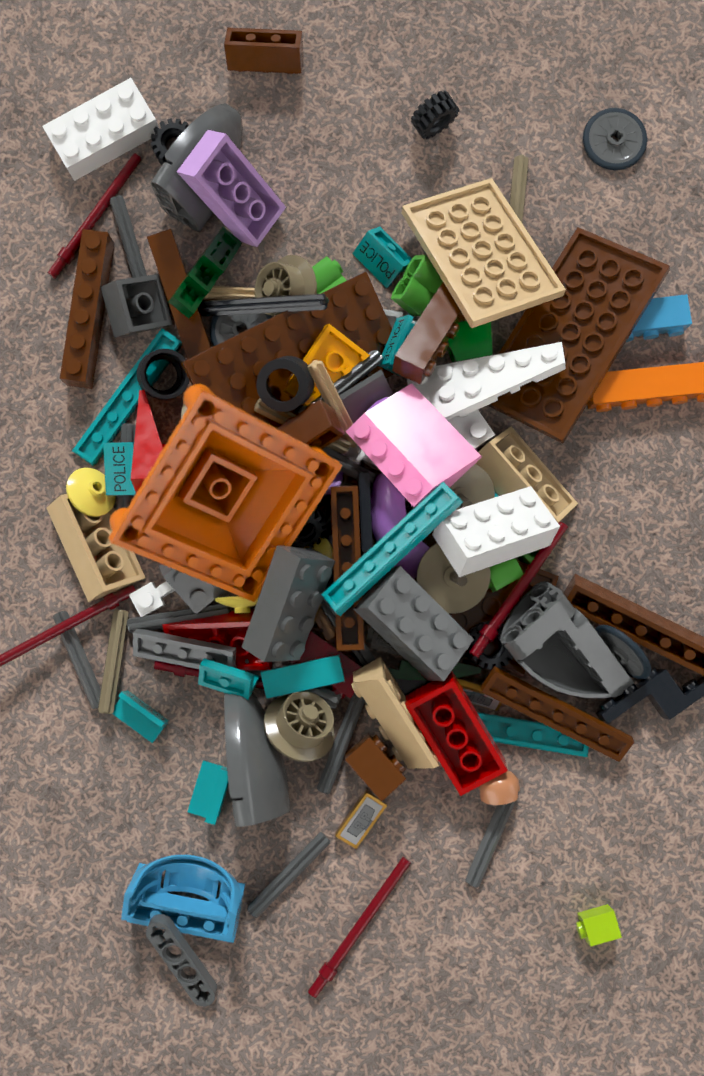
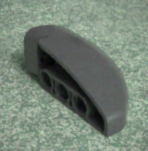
M226 103L212 107L201 114L180 134L165 153V159L172 163V165L166 162L163 163L151 181V186L160 207L168 215L197 232H201L213 212L177 171L207 130L227 134L240 150L243 131L242 117L235 108Z
M544 581L533 586L509 615L500 641L530 675L546 686L572 696L608 698L623 694L625 689L634 684L587 618L572 606L560 589L549 582Z
M253 692L249 700L239 695L224 693L228 783L230 797L233 798L232 805L236 827L266 822L278 818L291 810L288 777L283 756L270 743L265 733V711Z

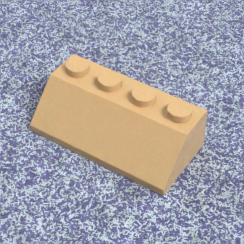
M512 426L488 442L478 452L482 458L475 464L487 472L492 480L494 491L500 496L531 486L557 523L578 504Z
M67 494L60 495L47 507L88 602L103 598L112 592L115 593L146 578L134 552L110 543L108 537L112 529L109 520L115 512L114 507L103 516H88L78 511L72 505Z
M379 657L353 672L354 683L351 684L358 698L363 697L367 705H365L369 716L372 719L376 718L380 723L379 730L386 741L390 739L394 745L392 750L397 760L400 762L404 761L408 769L435 768L439 766L436 755L406 708L404 693L382 658Z

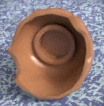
M507 771L479 786L481 801L489 805H504L518 799V791H520L519 779L513 772Z

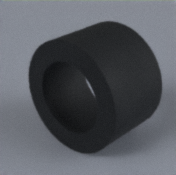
M158 349L147 354L141 360L137 369V379L141 389L145 390L147 395L155 399H171L182 394L190 382L181 362L185 361V358L171 349ZM156 360H166L176 369V382L167 390H157L147 380V368Z
M284 356L268 362L262 367L257 377L259 397L266 406L280 412L291 411L304 404L314 390L315 382L308 370V364L294 356ZM276 369L290 370L298 380V392L289 401H279L270 391L268 384L269 375Z

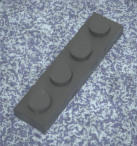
M140 628L133 632V656L195 669L200 668V664L205 658L236 668L237 647Z

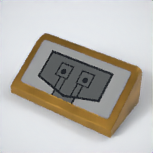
M457 679L472 704L495 711L499 710L502 703L482 693L481 685Z
M366 789L335 832V836L357 849L387 807V804L383 801L381 802L379 798Z

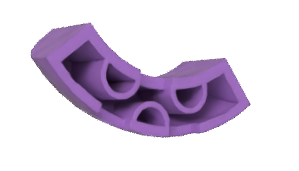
M383 473L376 476L370 493L372 531L376 542L382 539L407 515L405 497ZM421 541L394 567L401 566L415 579L419 562L430 547Z

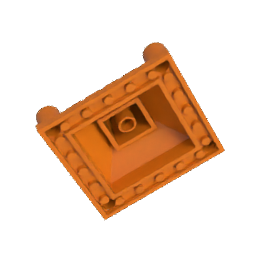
M195 384L185 391L183 399L187 410L169 438L167 445L157 458L155 465L145 478L141 488L130 503L129 508H120L111 515L109 523L112 532L108 538L110 543L255 602L261 593L277 545L291 547L343 465L329 457L320 447H309L215 396L207 386Z

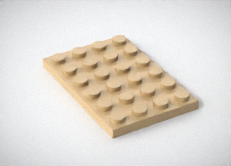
M492 178L402 206V215L471 328L563 297L566 289Z

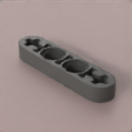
M164 914L153 916L146 929L147 938L191 1000L199 1006L206 1007L211 1005L217 993L215 980L174 922ZM177 946L181 949L182 953L178 955L169 952L168 947ZM192 967L196 970V974L187 975L184 973L183 968Z

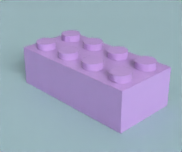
M207 130L177 171L230 232L243 243L258 247L286 208L225 133Z

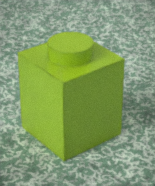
M608 904L577 913L579 922H576V928L581 939L585 938L591 947L622 938L615 912Z

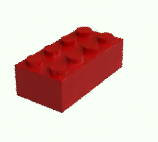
M453 671L449 673L444 681H431L405 696L407 710L460 796L508 771L504 756Z

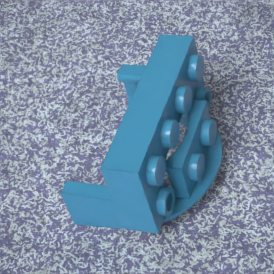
M172 855L148 864L139 863L124 893L121 920L148 926L153 916L164 914L174 922L181 933L234 943L245 884L237 882L227 870L215 862L194 855ZM165 871L164 885H163V888H162V887L160 886V885H161V879H162V872ZM219 882H220L221 885H220L219 897L216 899L217 893H218ZM179 891L193 893L205 897L210 901L174 895L168 892Z

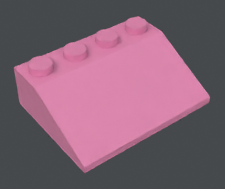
M412 383L365 412L345 431L414 508L443 481L450 488L482 458Z

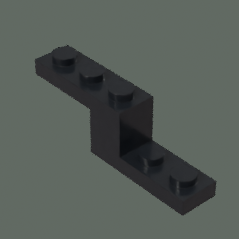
M652 668L648 678L643 679L636 685L632 684L615 700L609 698L601 703L599 706L601 710L596 714L601 721L608 724L639 701L648 697L660 716L671 720L704 696V676L697 681L692 679L682 685L683 691H681L666 669L656 670V668Z

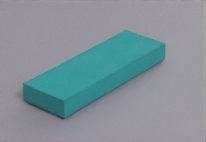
M339 654L260 672L266 699L345 682Z

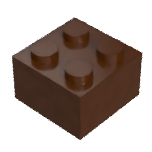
M367 733L345 753V761L382 802L406 780L403 773L406 769L394 754L391 757L388 756L385 752L387 747L377 734L372 737Z

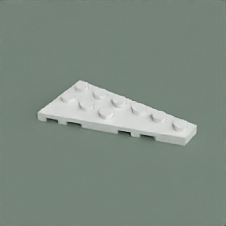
M562 342L438 365L430 377L425 376L421 384L407 379L408 385L412 383L446 420L455 416L461 418L497 401V397L509 391L513 394L519 391L522 385L531 381L539 382L565 370L566 365Z

